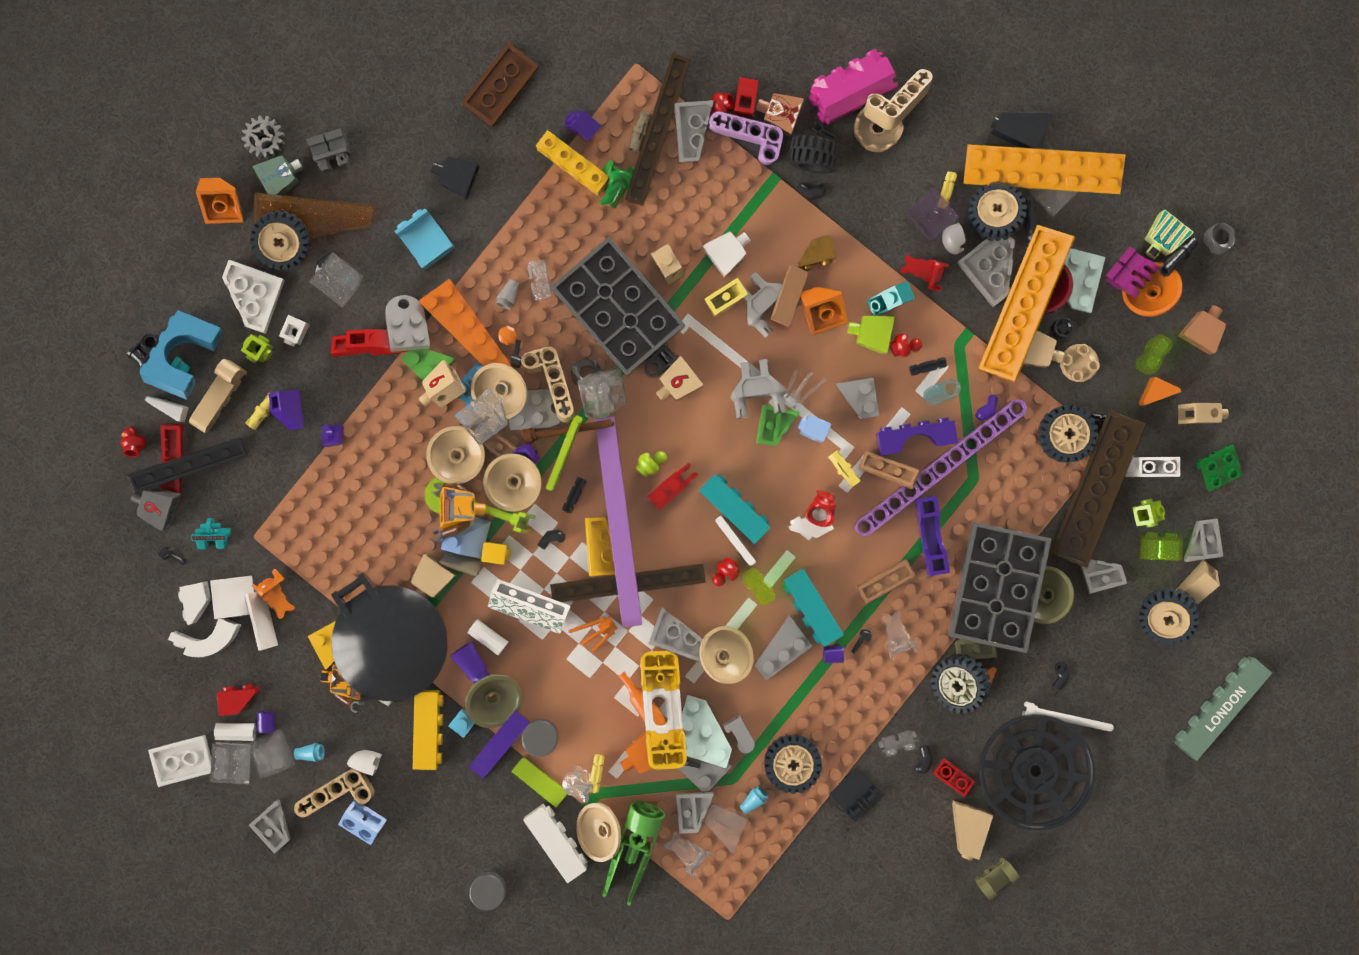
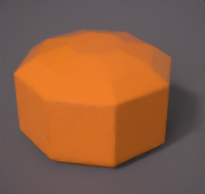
M509 326L501 328L498 333L500 342L507 346L514 344L518 337L516 330Z

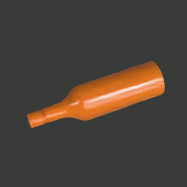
M624 671L619 675V678L629 690L631 704L645 721L643 690L635 686ZM652 701L653 721L656 725L663 726L667 723V719L655 702Z

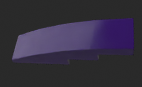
M515 710L470 764L469 768L484 779L528 726L530 721Z

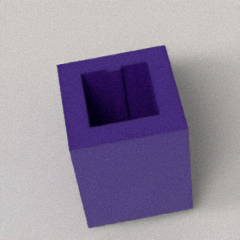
M584 110L575 111L574 113L570 112L565 118L566 123L564 127L585 141H590L601 127Z
M299 390L277 391L268 394L271 413L290 431L304 428Z

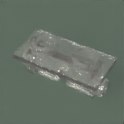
M545 259L537 262H528L529 278L535 279V282L531 283L535 300L543 301L553 297Z
M915 730L897 733L899 741L895 740L894 735L881 738L878 741L879 748H884V750H881V755L891 757L898 754L897 751L914 750L916 745L919 744V739L914 740V738H917Z

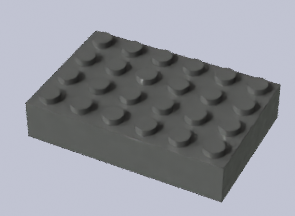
M610 237L605 239L550 287L627 377L685 328L684 322Z
M971 522L947 635L1027 653L1051 538Z

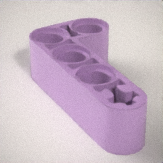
M715 112L709 118L707 126L711 132L760 144L758 159L763 165H771L777 160L783 139V132L779 127L723 112ZM716 119L719 120V123H720L719 126L716 125V122H715ZM732 123H737L740 126V131L733 130ZM750 128L757 129L758 136L752 135ZM769 133H774L777 137V140H771L769 138ZM765 151L772 153L773 158L771 160L765 157Z

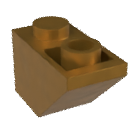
M831 235L812 239L797 267L808 271L814 269V265L821 264V266L833 264L832 261L836 259V253Z

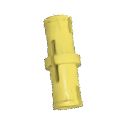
M269 395L266 396L259 406H256L255 412L246 421L250 428L256 430L265 417L268 418L270 415Z
M838 450L828 457L839 470L838 474H842L851 488L861 481L852 470V465L845 461Z

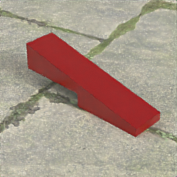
M164 423L161 425L162 463L173 459L170 457L178 458L183 456L184 424ZM182 478L161 484L160 488L181 494Z

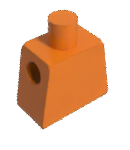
M645 730L625 750L629 757L620 762L625 772L633 767H636L640 774L653 769L648 762Z

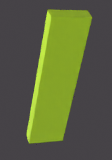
M578 415L571 422L547 483L546 489L550 491L554 490L558 484L583 421L582 417Z

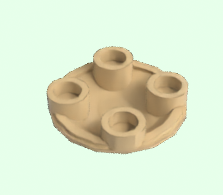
M1075 344L1064 351L1060 367L1068 379L1075 382H1084L1096 374L1100 364L1096 352L1086 344Z

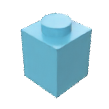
M462 708L449 724V727L464 738L475 723L469 718L466 709Z

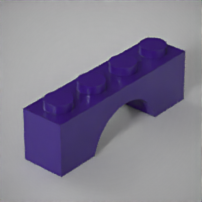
M949 417L937 419V423L930 424L929 420L918 422V426L911 427V424L899 425V429L892 430V427L880 428V432L876 433L880 456L900 453L904 442L916 434L928 437L936 447L958 443L955 420L949 421Z
M937 496L917 498L914 501L927 575L934 576L950 573L947 553L944 549L940 532Z

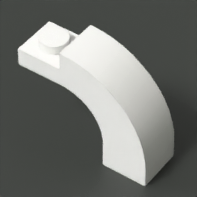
M220 618L213 633L205 640L195 639L178 631L172 632L168 640L174 642L173 645L176 647L185 648L183 654L186 656L205 657L220 652L229 646L237 636L241 624L227 618Z

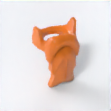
M274 569L272 571L274 579L267 578L259 583L258 586L253 584L252 587L258 593L259 598L264 602L266 601L269 607L275 610L278 618L281 619L284 617L285 611H292L295 607L286 600V596L282 593L279 583L284 578Z

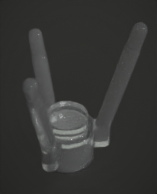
M795 369L786 389L787 392L784 395L785 402L794 409L797 405L801 406L809 396L827 381V378L820 381L801 398L802 394L800 392L813 373L809 372L797 390L792 389L791 391L798 373V369Z

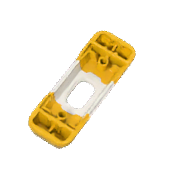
M671 651L646 652L642 655L640 664L648 762L656 770L678 769L683 767L687 760L682 723L678 657ZM655 697H662L666 701L667 723L663 726H658L653 721L652 701Z

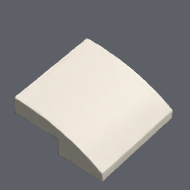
M252 576L210 581L214 619L250 615L245 594L254 592Z

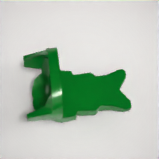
M610 160L602 169L610 179L606 195L599 204H608L615 209L619 200L631 185L634 167L621 170L613 167L614 162Z

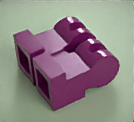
M1129 246L1119 259V263L1117 262L1108 272L1106 278L1110 285L1125 291L1132 297H1137L1140 291L1136 287L1144 289L1146 284L1143 280L1149 282L1152 279L1150 273L1156 274L1159 268L1154 262L1139 255L1135 249Z

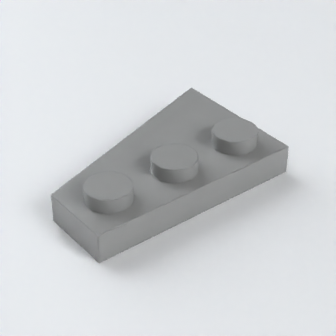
M714 100L674 104L679 163L699 161Z
M661 607L649 644L701 663L700 646L703 639Z
M790 615L785 619L783 625L754 664L765 680H768L812 647Z

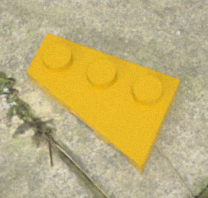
M606 517L586 518L589 576L615 575L610 530Z

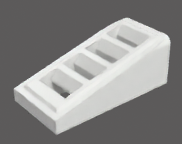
M146 397L145 401L176 421L185 422L188 407L156 397Z

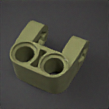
M1004 858L999 859L1000 862L995 866L991 865L987 868L983 875L975 878L977 885L989 901L997 896L996 892L1009 882L1014 883L1021 878L1012 865Z

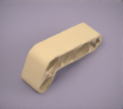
M924 69L917 71L890 101L879 94L869 95L864 109L865 117L886 130L896 128L928 93L933 79L932 73Z
M545 347L525 353L521 359L524 371L529 374L544 371L557 417L562 422L571 421L574 418V408L556 350L552 347ZM551 354L554 356V359L546 361L544 359L545 356ZM528 360L536 361L531 367L526 365ZM553 372H557L560 374V376L557 379H551L549 377L550 374ZM558 390H563L565 395L556 397L555 393ZM565 403L566 410L568 411L567 415H564L561 404Z
M227 359L221 360L215 368L214 373L218 376L189 419L190 424L205 434L210 431L220 416L219 412L222 407H225L231 399L230 395L240 385L243 375L247 374L246 370Z
M351 768L300 799L295 804L294 811L299 817H306L348 791L351 792L358 803L365 804L374 796L375 790L365 773ZM351 773H356L359 780H352ZM334 783H340L342 791L336 790ZM360 790H367L368 797H363ZM318 793L325 795V801L318 798ZM310 801L312 802V805L307 809L302 808L303 805L308 804Z

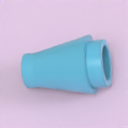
M318 743L295 748L294 758L296 760L319 762V760H323L325 755L324 746Z
M759 786L753 788L740 805L741 810L745 814H749L754 809L765 804L768 799L767 793Z

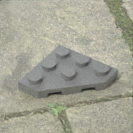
M1010 236L1007 240L1001 238L1000 241H996L994 238L990 241L987 238L957 262L992 307L1007 297L1010 292L1009 284L1015 240Z

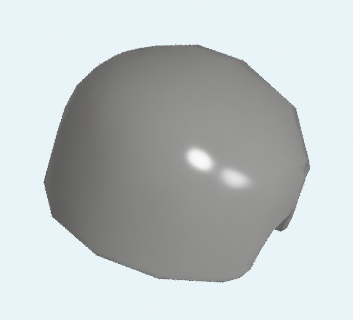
M960 223L947 227L942 233V243L945 249L955 255L964 251V248L960 247L966 242Z

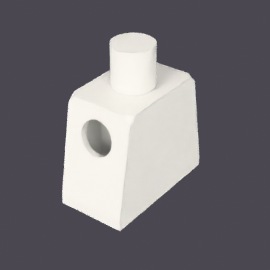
M728 232L705 244L703 251L725 278L746 256L747 253L743 247L751 242L745 232L737 238L731 232Z

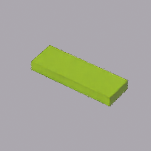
M524 756L511 771L555 807L568 794L567 790Z

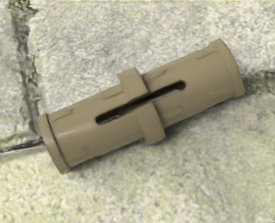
M643 111L639 113L636 126L632 129L633 135L628 149L634 152H640L650 118L652 117L651 114Z

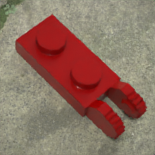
M689 462L679 471H675L647 496L659 511L699 475L696 471L685 481L681 478L680 475L690 468Z

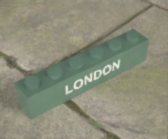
M1248 656L1241 659L1238 663L1239 668L1227 675L1225 679L1227 682L1222 687L1219 686L1213 692L1214 697L1210 701L1203 703L1200 708L1202 711L1197 716H1193L1188 721L1189 726L1176 735L1175 738L1177 740L1174 743L1194 760L1197 761L1272 674L1256 658Z

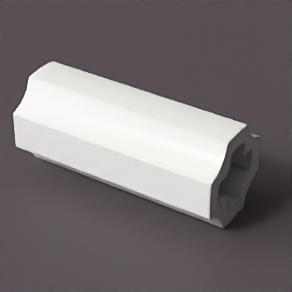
M479 619L474 622L467 632L497 655L502 652L509 642Z
M217 722L214 728L215 740L255 741L256 723Z

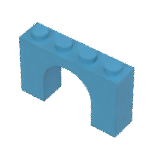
M177 310L176 314L169 319L166 331L160 334L159 343L156 347L152 348L149 360L140 369L143 382L187 400L196 384L194 377L170 366L167 363L168 355L174 347L183 343H193L214 352L223 336L221 328Z

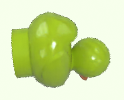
M658 451L655 453L654 460L649 457V453L640 455L638 458L639 464L635 468L646 478L650 474H656L659 471V464L666 465L667 455L665 452Z

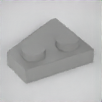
M873 378L836 384V387L843 394L845 400L853 408L859 419L879 416Z
M1218 518L1196 521L1184 562L1223 557Z
M1091 560L1088 568L1080 565L1088 594L1127 584L1122 565L1099 560Z
M714 792L677 793L679 834L699 833Z
M279 799L249 825L274 854L290 840Z

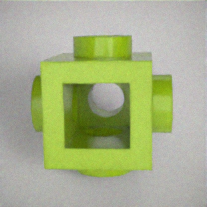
M251 334L244 341L241 351L247 354L246 358L250 361L264 363V361L271 357L273 346L268 344L270 340L262 335L257 337Z
M1152 499L1140 501V505L1132 507L1137 526L1146 525L1147 527L1157 526L1159 521L1165 519V510L1161 505V501L1153 502Z

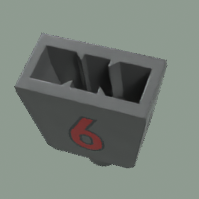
M152 487L144 490L143 493L133 492L131 501L139 504L136 512L137 516L163 531L169 528L173 522L181 494Z

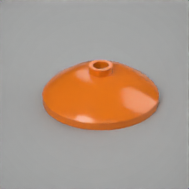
M1154 262L1158 266V268H1160L1164 264ZM1159 270L1156 274L1150 273L1152 279L1149 282L1143 280L1146 284L1144 289L1136 287L1140 291L1137 297H1132L1122 290L1123 299L1127 307L1136 314L1150 317L1158 316L1171 310L1180 300L1183 290L1181 277L1176 270L1168 277H1163ZM1152 293L1157 294L1155 297L1150 296Z

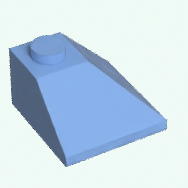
M475 517L469 528L457 535L445 537L441 549L460 555L481 558L483 543L486 542L491 521Z

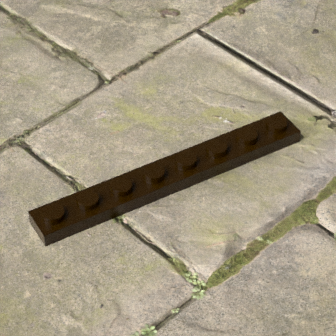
M675 53L671 55L625 201L644 206L674 114V104L678 101L688 71L690 58Z
M703 563L636 572L638 592L706 583ZM616 575L550 584L552 599L558 602L618 595Z

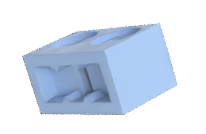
M808 415L806 418L803 417L799 423V434L819 443L824 442L831 423Z
M354 799L338 825L371 845L387 819Z

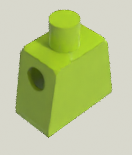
M862 316L860 324L849 322L847 333L857 335V345L885 355L888 353L895 317Z

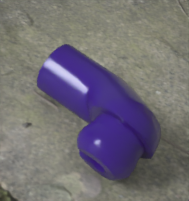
M989 395L988 403L976 412L978 420H986L995 414L998 396Z

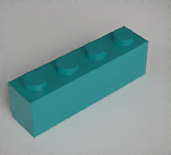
M714 474L698 491L755 544L771 528L768 525L770 521L763 514L758 516L754 512L756 508L749 501L745 503L740 498L742 494L733 487L731 490L726 485L728 481L721 474L718 476Z
M803 568L783 579L785 583L782 585L787 595L791 594L794 601L792 603L798 612L801 610L805 617L802 620L807 628L812 627L815 632L812 636L818 645L821 643L825 647L844 635Z

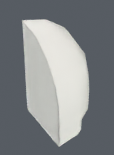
M361 750L349 758L347 765L357 771L373 776L377 771L382 754Z

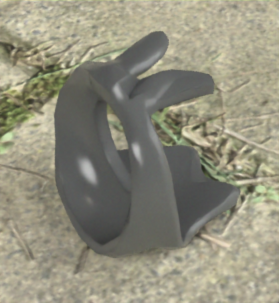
M1217 223L1209 227L1203 236V242L1212 254L1227 252L1235 245L1236 241L1235 230L1226 223ZM1217 230L1228 233V242L1226 244L1216 242L1214 235Z
M583 359L571 366L573 382L576 386L583 389H590L600 381L601 375H603L596 359L594 361ZM584 366H590L594 369L595 376L590 381H585L580 376V370Z

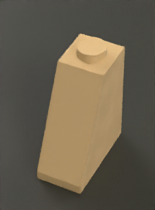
M1203 559L1175 591L1181 589L1183 594L1187 592L1190 598L1193 597L1195 599V604L1197 603L1198 605L1220 586L1218 571Z
M953 800L952 807L957 849L963 858L979 860L993 815L988 811Z

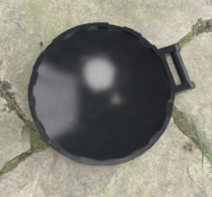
M362 572L358 575L359 578L340 591L336 590L331 594L341 610L332 632V653L335 664L344 680L364 696L380 701L408 699L430 686L443 667L448 650L445 623L436 607L422 594L396 585L375 587L367 574ZM362 584L365 586L366 589L348 602L344 600V596Z

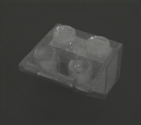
M332 252L310 279L309 283L343 308L355 293L363 276Z
M619 368L592 373L577 381L585 417L603 420L628 404Z
M491 387L455 414V417L478 445H481L508 424L503 403Z
M218 740L212 743L210 782L250 784L252 745L241 741Z

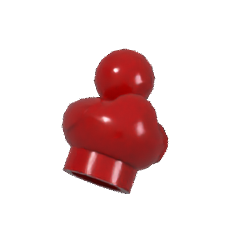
M718 92L711 97V100H714V108H711L709 118L715 112L730 113V110L735 107L734 99L730 93L723 94Z
M898 334L895 336L894 341L889 343L894 357L899 355L901 357H908L911 351L917 354L922 348L921 340L914 338L908 342L907 334Z
M127 427L124 433L121 434L123 437L121 439V447L124 449V455L138 457L140 452L146 447L144 436H137V430L134 427Z
M726 557L724 561L717 565L718 573L712 574L713 584L718 587L723 586L726 581L725 576L729 577L731 581L736 580L740 575L738 568L740 563Z

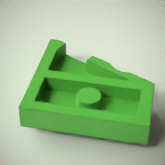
M428 349L409 350L401 358L422 380L442 360L446 361L449 365L455 361L452 357Z
M762 405L756 443L775 447L783 434L787 432L791 423L799 415V411L786 409L787 412L782 413L779 408L780 413H774L773 406Z

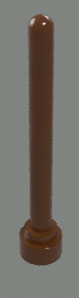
M610 419L581 424L578 432L613 427L614 421ZM570 426L539 431L532 428L523 429V439L525 444L534 443L538 438L567 434Z

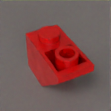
M739 77L734 109L735 116L753 118L758 80Z
M254 684L242 685V690L235 689V686L223 687V691L217 693L219 716L243 712L260 691V686L254 688Z

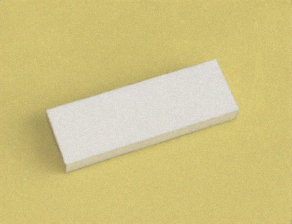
M721 515L717 517L715 522L748 565H753L756 562Z

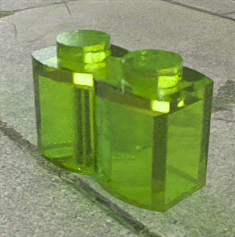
M1162 334L1152 336L1145 345L1144 353L1138 357L1135 369L1145 375L1157 372L1161 367L1163 357L1172 347V340Z
M1146 532V536H1140V559L1182 561L1183 538L1177 537V533H1165V537L1158 536V533Z
M751 566L741 573L743 582L752 590L754 597L762 606H766L776 599L773 589L764 582L762 574L755 567Z

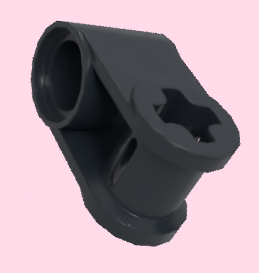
M145 334L128 351L127 357L132 358L138 363V367L141 369L142 365L147 363L150 358L149 355L152 350L151 340L155 339L156 344L154 347H156L159 343L160 335Z
M667 343L646 362L644 371L649 378L658 377L680 357L670 350ZM655 364L659 370L657 373L652 374L648 371V366Z

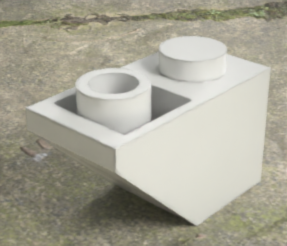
M817 508L813 511L812 515L815 520L824 521L827 518L824 509ZM800 516L791 520V525L787 526L791 531L815 538L834 529L832 525L828 527L814 525L806 517L801 519Z
M207 581L179 587V600L183 602L184 610L182 613L184 620L187 621V625L197 623L211 601Z

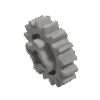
M258 116V121L251 118L252 124H245L248 129L242 130L246 135L242 137V140L247 142L244 147L250 149L249 153L252 155L256 153L258 158H261L263 154L268 159L270 153L276 156L275 150L281 152L279 145L285 144L281 140V138L285 137V134L280 132L283 128L277 125L278 122L275 119L271 121V118L266 116L264 120L262 116ZM271 127L275 132V136L271 134ZM264 135H266V136H268L269 138L266 137V138H262V140H261L258 136H264ZM252 138L256 141V147L252 143Z

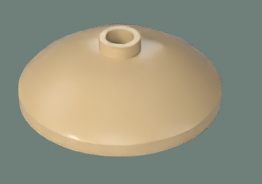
M490 363L475 373L471 382V395L476 406L484 414L491 418L502 420L516 416L523 409L527 400V388L523 378L515 369L502 363Z
M451 426L440 430L432 437L427 447L426 458L431 472L439 480L449 484H463L475 478L481 471L485 461V450L482 441L474 432L464 427ZM456 452H460V459L455 458Z
M513 453L502 455L493 460L485 471L483 482L484 490L489 500L498 508L511 512L521 511L532 505L538 498L542 486L541 475L537 466L527 457ZM512 478H517L518 483L514 484Z
M720 626L709 631L703 638L700 646V660L705 672L713 680L722 684H734L743 680L751 671L753 650L749 640L742 632L730 626Z
M602 803L586 805L580 811L577 818L576 832L579 844L585 854L592 860L598 862L610 860L617 854L621 844L619 821L613 811Z

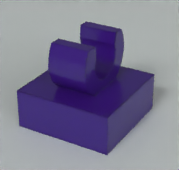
M342 425L322 426L323 435H321L323 446L343 445L344 427Z
M532 443L518 447L512 452L513 454L527 457L534 464L540 459L537 455V450L534 451L531 447Z

